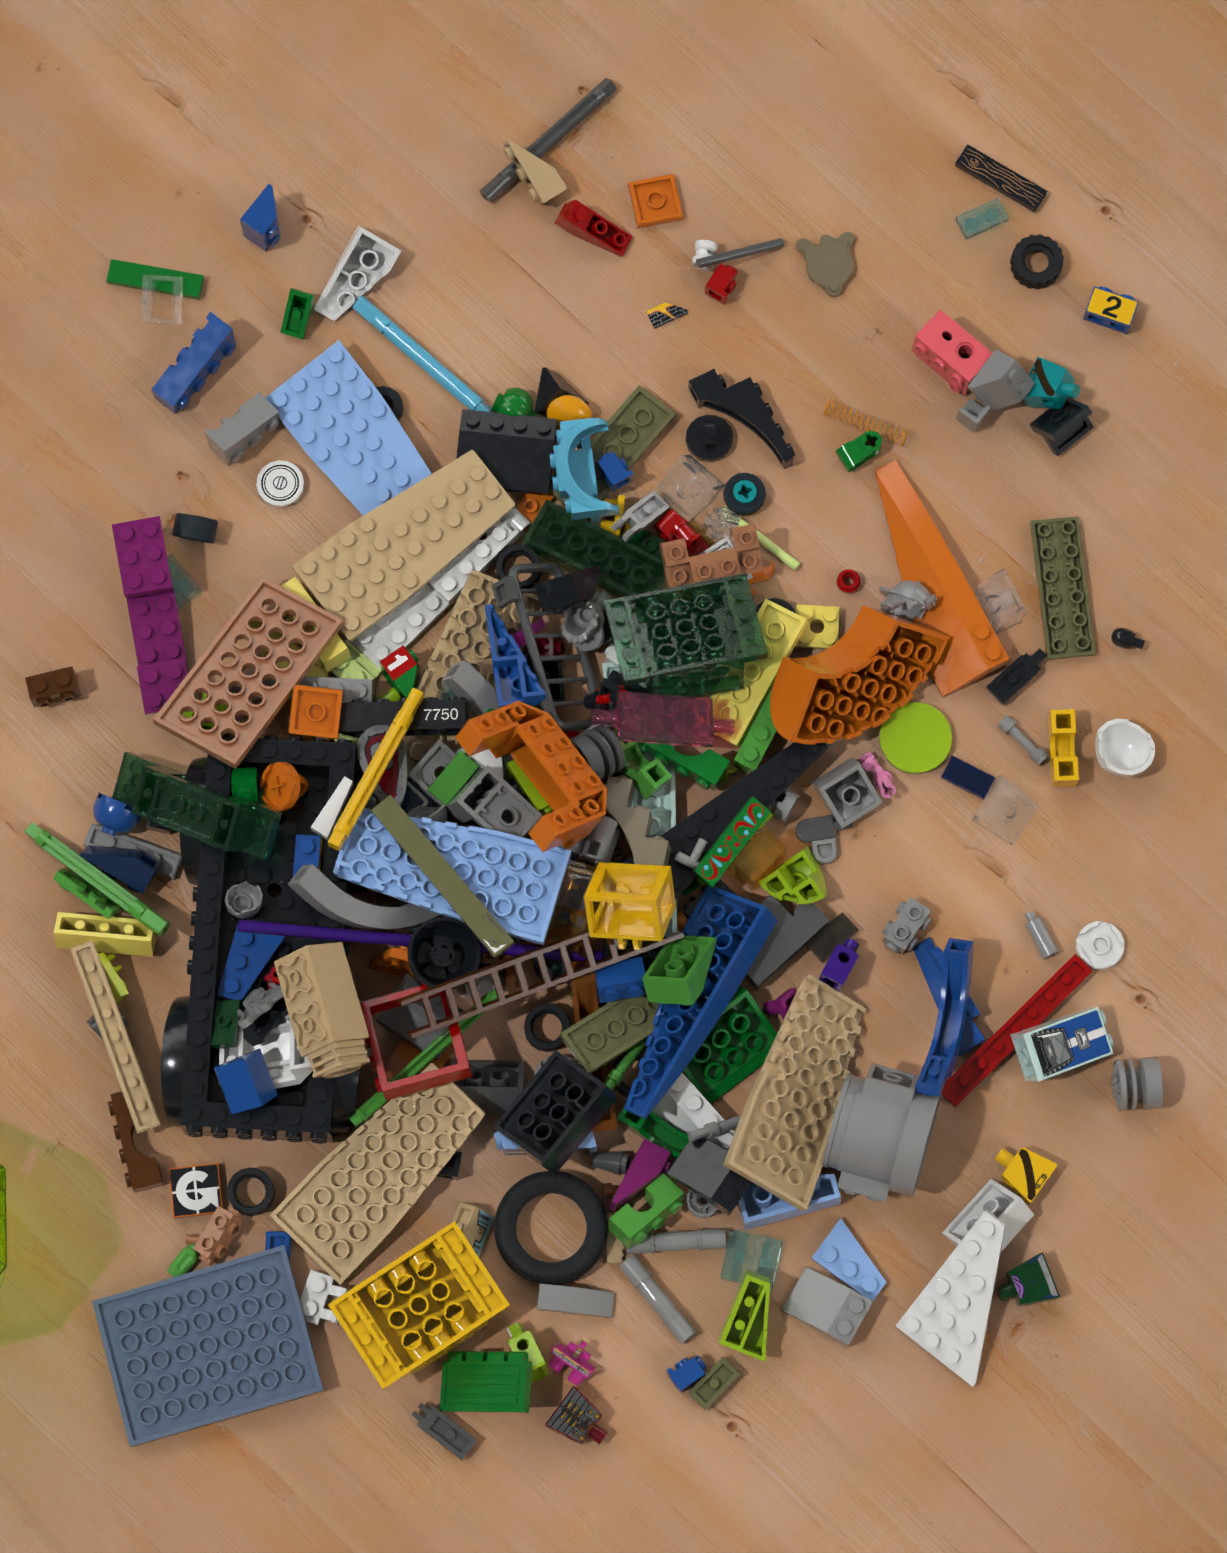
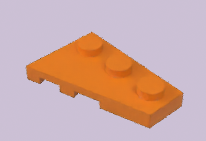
M392 947L370 959L369 969L403 978L408 974L416 979L408 963V947Z

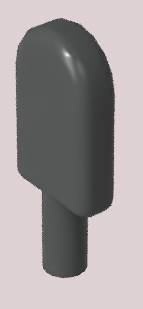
M832 815L804 819L797 824L795 834L803 843L836 838V831L853 828V822L842 829L836 821L834 822Z

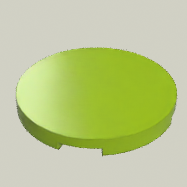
M911 702L902 708L898 707L890 714V718L882 723L879 742L886 760L894 768L908 774L929 772L944 762L951 748L952 732L947 719L939 710L925 703Z

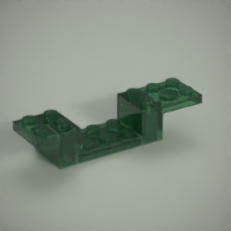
M124 752L112 798L133 806V814L227 852H247L261 859H270L282 812L245 797H226L184 780L186 774L134 753Z

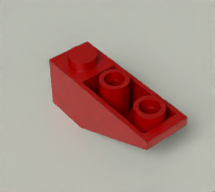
M577 200L564 203L555 221L556 225L573 236L620 257L624 255L633 237Z

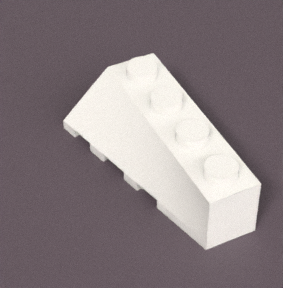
M683 1073L680 1074L652 1110L659 1118L687 1135L690 1131L703 1128L707 1123L724 1121L720 1114ZM729 1129L720 1132L718 1136L704 1138L728 1151L735 1131Z

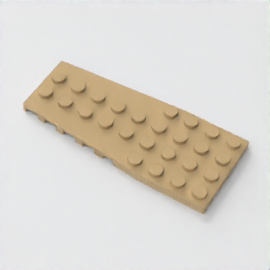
M470 450L350 523L292 565V568L322 608L343 619V626L340 631L350 643L414 596L431 581L432 577L438 572L443 571L454 558L465 552L469 545L475 540L480 539L483 533L491 526L496 525L511 509L513 510L515 503L475 451Z
M472 570L469 573L416 689L423 692L424 698L435 697L438 700H448V697L456 696L441 680L454 663L465 660L496 691L492 658L489 651L490 643L485 605H494L495 611L499 618L503 620L509 635L522 630L515 602L505 608L497 607L491 585L498 582V579L476 570ZM532 593L522 594L527 611H534L538 596ZM529 616L530 623H532L533 616ZM525 645L520 648L521 652H523ZM470 709L468 714V720L475 718ZM457 735L404 736L403 740L407 754V774L438 739L453 752L462 748L455 738ZM437 767L434 774L436 778L444 768Z
M812 975L804 976L747 1098L723 1164L801 1211L808 1209L822 1169L835 1110L845 1078L850 1073L847 1070L849 1060L855 1054L856 1049L853 1048L855 1038L861 1032L862 1027L859 1026L862 1014L866 1013V1008Z
M430 1063L420 1074L440 1068L435 1063ZM454 1082L393 1098L328 1154L270 1216L339 1285H342L395 1229L485 1117L486 1113Z

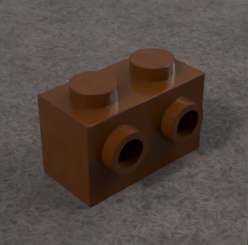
M73 666L25 677L30 701L34 707H46L54 702L71 701L81 696Z

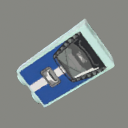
M1090 1007L1010 1034L1025 1081L1039 1082L1113 1054L1112 1048L1114 1043L1111 1035L1106 1032L1104 1026L1106 1018L1103 1011L1099 1010L1098 1007Z

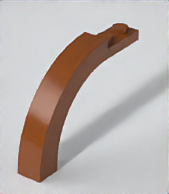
M587 960L570 962L573 970L588 965ZM595 971L571 979L570 989L574 1022L577 1023L599 1009ZM606 1064L591 1073V1075L604 1084L608 1076ZM614 1104L592 1129L593 1132L617 1129Z

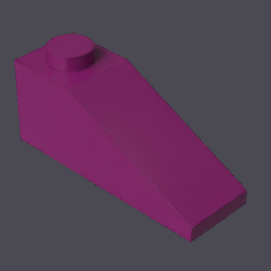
M644 1139L609 1209L612 1211L616 1210L642 1192L661 1173L666 1175L672 1163L668 1160L671 1152Z

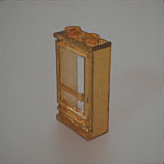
M575 858L574 861H569L544 945L588 929L584 895L598 863L592 866L578 858ZM593 901L594 914L600 902ZM588 937L590 946H592L594 937ZM581 940L566 945L567 952L568 950L574 951L586 959Z

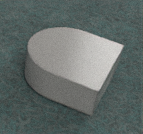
M835 838L811 841L813 856L819 864L828 865L836 859L837 845Z

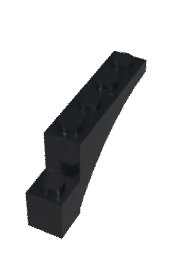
M715 369L689 380L688 389L698 408L707 407L739 421L766 443L777 457L783 469L793 465L794 450L790 443H785L782 437L784 436L782 427L779 423L775 424L771 417L773 416V411L769 403L763 402L761 398L763 395L762 390L757 382L753 383L751 377L726 389L725 387L727 386L721 374L717 375Z

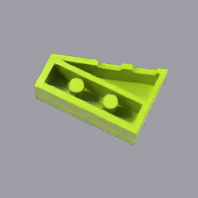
M748 1269L745 1270L718 1337L719 1344L766 1362L770 1279Z

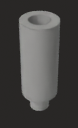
M1034 911L1026 913L1025 917L1028 923L1025 926L1042 959H1047L1058 953L1059 951L1042 918H1037Z

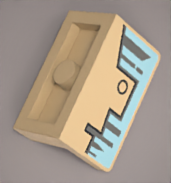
M460 1202L452 1222H456L479 1257L495 1216L476 1206Z

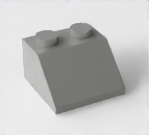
M995 349L967 387L984 407L987 404L991 406V412L1021 402L1030 392L1035 382L1014 358Z
M850 758L812 782L823 804L842 829L883 803L861 764L854 758Z

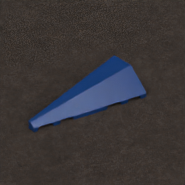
M485 605L498 708L516 701L535 707L546 698L545 690L539 685L536 675L530 670L527 660L512 635H509L503 620L497 615L494 605Z

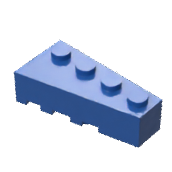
M211 311L206 317L209 321L203 329L197 328L192 335L194 338L191 341L190 347H183L176 358L177 364L175 366L171 364L151 389L153 397L175 414L179 409L183 410L186 408L192 394L199 392L203 388L205 379L210 374H215L220 368V362L225 356L229 357L236 348L233 329Z

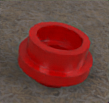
M843 570L837 577V586L844 593L855 592L861 583L859 574L854 570ZM851 579L853 584L846 585L844 580Z

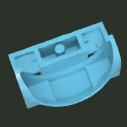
M601 418L560 422V430H556L557 444L559 445L553 446L554 454H549L551 468H556L557 475L552 477L554 491H559V498H566V513H571L572 520L591 518V525L601 524V517L620 514L618 505L598 500L590 435L609 431L608 422Z

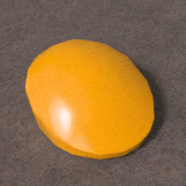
M562 395L555 398L547 408V417L557 419L558 430H560V422L592 418L589 406L582 399L572 395Z

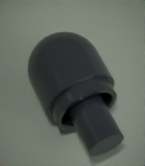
M1117 628L1111 635L1112 642L1124 649H1131L1132 646L1142 649L1145 640L1136 638V633L1125 628Z

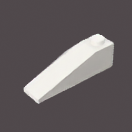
M358 225L320 295L314 310L335 321L366 291H369L375 283L390 272L401 250Z

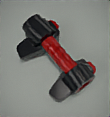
M622 685L614 688L610 694H605L596 689L593 693L584 697L583 704L585 708L591 709V719L595 721L599 720L601 713L609 703H612L613 716L624 718L630 692Z

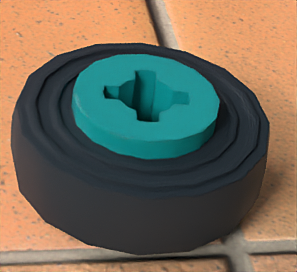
M738 473L732 476L725 484L723 491L724 502L731 511L738 515H752L764 505L766 498L765 486L761 479L754 474Z

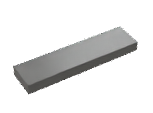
M91 824L83 844L85 848L91 845L142 850L162 862L157 874L175 880L182 862L181 855L116 832L115 836L101 831L102 826Z

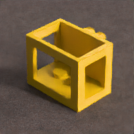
M599 862L584 895L589 936L617 939L619 949L626 948L627 939L632 940L634 950L641 949L642 940L662 941L676 908L671 866ZM593 901L600 902L595 914Z

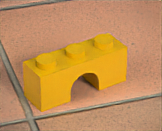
M1075 709L1050 710L1047 718L1051 787H1074L1079 781L1078 756H1075L1074 746L1076 734Z

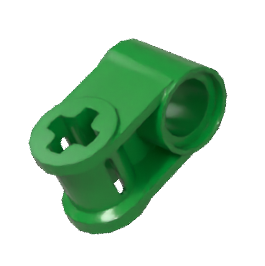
M867 431L856 439L842 445L835 453L847 471L851 472L879 453L882 439L877 432ZM869 440L870 443L875 442V446H866V443Z

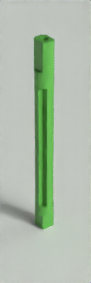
M31 823L24 831L35 840V844L158 936H163L170 928V922L48 831L42 830L34 823Z

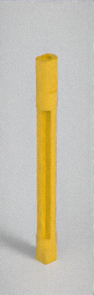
M412 688L401 710L395 716L337 821L333 833L328 840L329 847L340 851L345 840L351 834L424 699L422 691Z

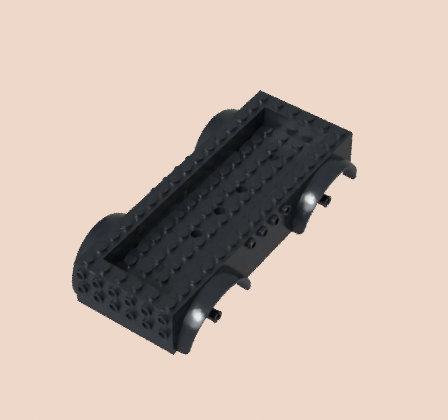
M225 734L222 737L225 741H231L235 738L230 737L229 734ZM267 735L264 736V739L258 738L237 768L257 767L260 794L263 788H260V782L267 766L276 762L291 764L297 773L301 774L308 781L309 786L306 793L298 798L290 809L269 812L264 810L259 803V825L235 826L231 786L233 767L208 754L207 757L195 758L190 763L184 779L180 805L181 857L188 882L198 887H193V902H196V911L191 912V926H195L194 936L190 935L189 950H193L192 960H188L187 975H191L190 995L177 997L173 1001L168 1012L163 1035L161 1054L163 1104L170 1124L181 1127L189 1137L213 1136V1138L220 1139L232 1137L242 1140L262 1139L264 1141H309L317 1144L334 1143V1135L350 1134L352 1122L349 1118L354 1115L359 1069L343 1076L327 1079L323 1077L313 1078L312 1071L301 1084L275 1089L277 1096L263 1106L231 1114L214 1070V1067L219 1065L220 1049H213L211 1046L216 1001L228 1000L218 997L217 993L239 920L350 929L349 925L335 921L317 911L299 896L288 883L293 878L296 835L320 836L311 830V826L344 776L352 780L354 785L341 814L364 774L361 765H359L356 743H352L351 740L339 739L337 743L328 742L324 738L303 741L301 737H289L288 740H279L277 736ZM374 792L365 806L366 809H373L376 806L377 796ZM285 813L287 819L284 824L277 825L273 822L272 818L275 814ZM323 838L325 844L322 873L348 895L366 892V887L334 876L333 870L339 851L329 847L328 840ZM247 881L253 886L258 885L261 888L263 902L257 914L250 918L241 919L228 912L224 901L226 892L233 885ZM278 888L282 890L277 897L269 895L272 889ZM285 936V941L276 950L272 960L263 969L250 992L268 985L265 981V976L270 974L271 969L275 966L274 961L306 945L342 942L346 957L348 958L347 941Z

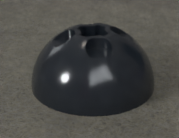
M436 917L425 921L414 931L408 943L407 958L414 976L424 985L432 987L476 971L480 964L481 951L477 937L466 924L451 917ZM463 983V984H461V985L455 986V987H453V988H451V989L453 990V989L459 988V987L463 986V985L466 984V983Z

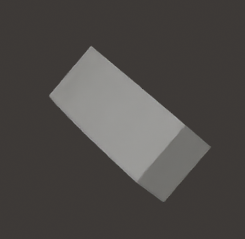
M540 1284L537 1310L612 1318L614 1293L569 1286Z

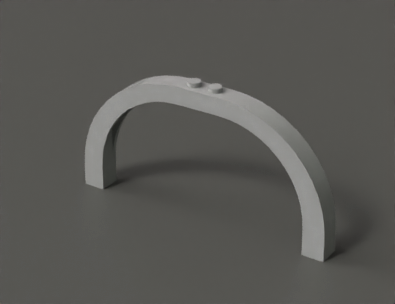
M466 660L454 663L441 680L456 696L466 700L469 709L475 717L485 714L489 708L498 709L496 691ZM510 754L502 756L503 779L512 787L514 778L509 779L505 770L507 763L514 759ZM509 810L502 812L501 818L503 822L510 824L513 821L512 812ZM313 864L301 866L288 883L299 896L317 911L335 921L356 928L370 930L397 929L414 926L440 915L410 903L398 907H383L362 902L343 892Z

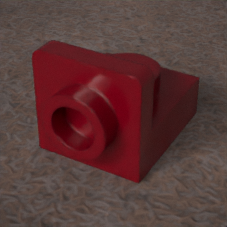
M559 637L535 639L540 656L566 654L564 640Z

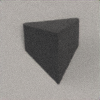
M546 367L542 368L535 413L548 418L547 408L550 402L562 395L576 396L587 405L590 404L561 375Z

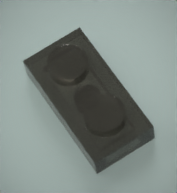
M842 912L807 942L806 946L823 963L831 956L837 944L843 945L847 938H852L859 930Z

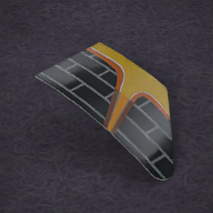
M662 303L646 311L655 329L688 314V310L669 303Z

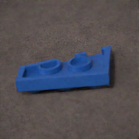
M237 924L217 996L228 1000L240 999L243 1002L246 995L259 979L258 977L263 969L272 960L276 950L285 941V936L238 932Z

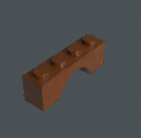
M122 1091L110 1094L112 1100L108 1102L110 1115H115L117 1125L113 1126L117 1140L121 1139L123 1149H119L122 1164L126 1163L128 1173H124L127 1187H132L133 1191L137 1193L164 1186L158 1160L142 1155L135 1148L133 1142L135 1126Z

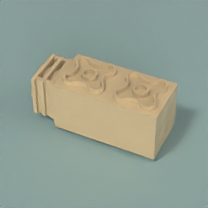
M342 942L306 945L274 961L300 1056H307L308 1061H310L313 1078L323 1077L327 1079L343 1076L369 1063L370 1059L367 1058L368 1052L364 1047V1040L369 1038V1034Z

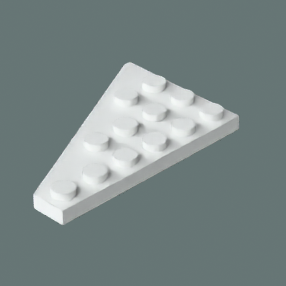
M987 1209L896 1324L897 1328L972 1387L977 1382L1002 1241L1006 1224Z

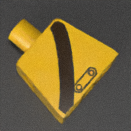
M1023 1147L1020 1148L1015 1156L1002 1148L994 1159L1006 1168L1000 1176L1001 1180L1028 1206L1058 1166L1056 1163Z

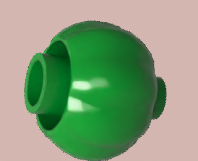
M516 387L507 389L504 395L498 393L491 408L496 413H504L512 417L519 415L536 416V413L533 411V400L530 394L524 389Z

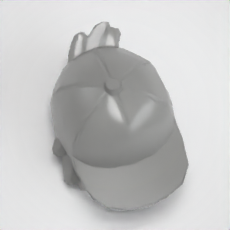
M901 581L893 589L879 588L880 593L887 597L880 604L882 609L896 616H907L908 620H913L916 617L921 619L925 611H930L931 607H934L937 602L936 596H931L926 587L921 585L919 581Z
M592 598L585 600L586 605L572 608L571 604H569L567 610L563 611L565 619L561 626L563 630L562 635L569 643L575 644L581 651L586 652L599 648L604 641V613L601 606Z

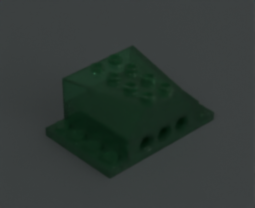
M746 573L604 600V608L624 686L645 682L648 702L653 706L744 689V663L768 658L767 648Z

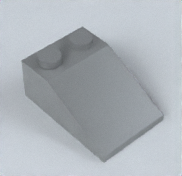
M806 1267L782 1311L847 1348L873 1301Z

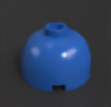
M98 793L93 806V816L96 822L103 826L101 831L115 836L116 832L127 833L132 831L139 823L144 812L101 793Z

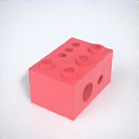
M941 309L916 334L912 347V352L944 378L954 392L961 393L964 396L970 391L967 386L992 354L991 351Z

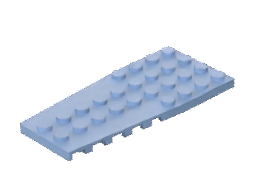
M339 340L266 397L279 411L280 420L306 454L362 515L367 514L432 474L384 397Z
M364 808L351 834L339 851L333 870L334 876L464 923L373 815L371 809ZM410 817L509 936L544 945L572 854L571 850L554 847L542 852L534 840L501 831L474 826H458L457 823L447 821L446 823L436 822L422 817V819Z

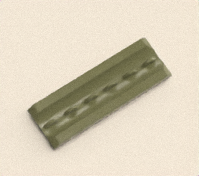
M1078 516L1030 521L1047 660L1095 655Z

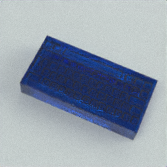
M952 756L941 779L984 800L995 777Z

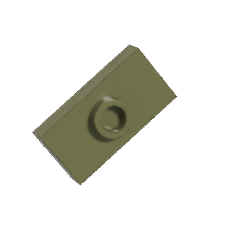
M722 1357L688 1394L706 1411L741 1374Z

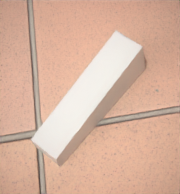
M344 776L311 826L313 832L326 840H329L354 785L352 780Z

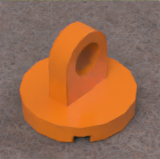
M276 762L267 766L260 782V788H263L264 793L262 799L267 807L274 811H285L293 807L298 798L306 793L309 786L308 781L301 774H298L295 768L287 762Z

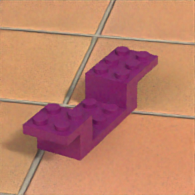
M160 516L112 524L123 592L127 599L137 656V672L145 715L158 713L189 673Z

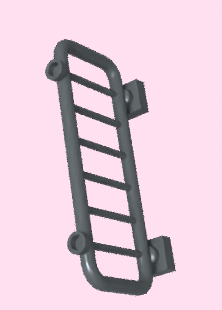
M553 563L514 565L509 570L508 576L491 586L498 608H505L515 602L537 681L546 693V698L537 704L535 708L549 713L564 732L586 730L597 721L563 722L558 718L555 709L558 706L584 705L583 700L553 702L548 684L586 681L589 694L593 693L598 687L588 653L576 647L578 654L540 657L535 639L564 636L562 632L534 634L529 616L563 614V611L553 614L552 610L545 612L527 611L522 594L537 592L535 588L521 589L518 581V574L550 572L555 578L563 576L564 573ZM580 660L584 677L546 678L542 661ZM604 711L601 713L599 719H601L603 716H605V712H604Z

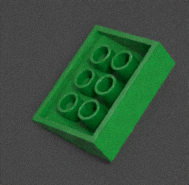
M741 985L738 987L717 1023L682 1071L710 1104L764 1064L777 1035L748 990Z

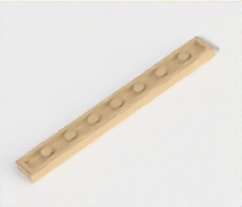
M92 940L70 948L137 1134L161 1126L94 941Z

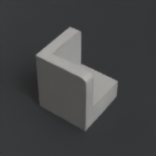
M970 398L967 404L959 409L956 420L975 433L988 417L991 406L987 404L983 408Z

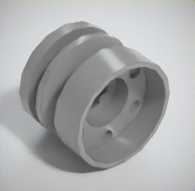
M1157 1057L1140 1058L1138 1069H1135L1132 1059L1126 1060L1125 1068L1121 1059L1114 1060L1111 1086L1118 1111H1126L1127 1100L1130 1110H1136L1138 1099L1141 1100L1144 1110L1161 1109L1163 1104V1082L1159 1059Z

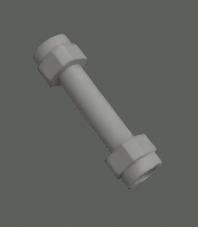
M1008 715L1005 716L997 726L1005 735L1009 733L1031 754L1030 759L1034 763L1041 765L1049 755L1041 746L1037 748L1015 726L1016 722Z

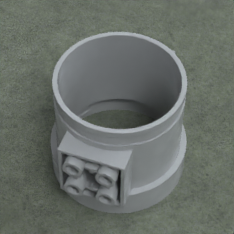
M875 1063L871 1064L866 1078H860L848 1073L835 1110L822 1167H831L841 1172L837 1188L843 1189L847 1194L856 1195L858 1193L865 1195L872 1201H886L889 1191L913 1197L928 1149L941 1095L927 1096L916 1093L918 1075Z

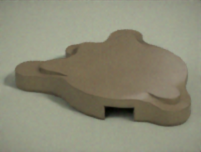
M845 232L838 238H833L826 234L822 235L819 245H815L805 238H801L796 242V249L806 259L808 277L812 282L814 281L820 285L830 297L839 296L845 282L852 275L853 259L850 254V248L854 243L855 237L851 232Z

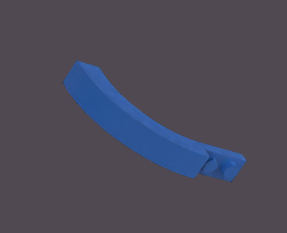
M949 938L944 949L943 979L937 1022L927 1058L916 1082V1093L927 1096H940L947 1078L951 1077L967 1014L972 974L973 941Z

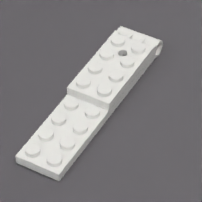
M516 508L511 509L496 525L491 526L483 533V535L487 536L486 539L475 540L466 548L465 552L454 558L443 571L438 572L432 577L431 581L408 601L350 643L381 670L379 661L402 645L407 649L455 602L472 570L484 573L498 559L504 549L512 546L525 534L522 530L528 525L531 526L532 523Z

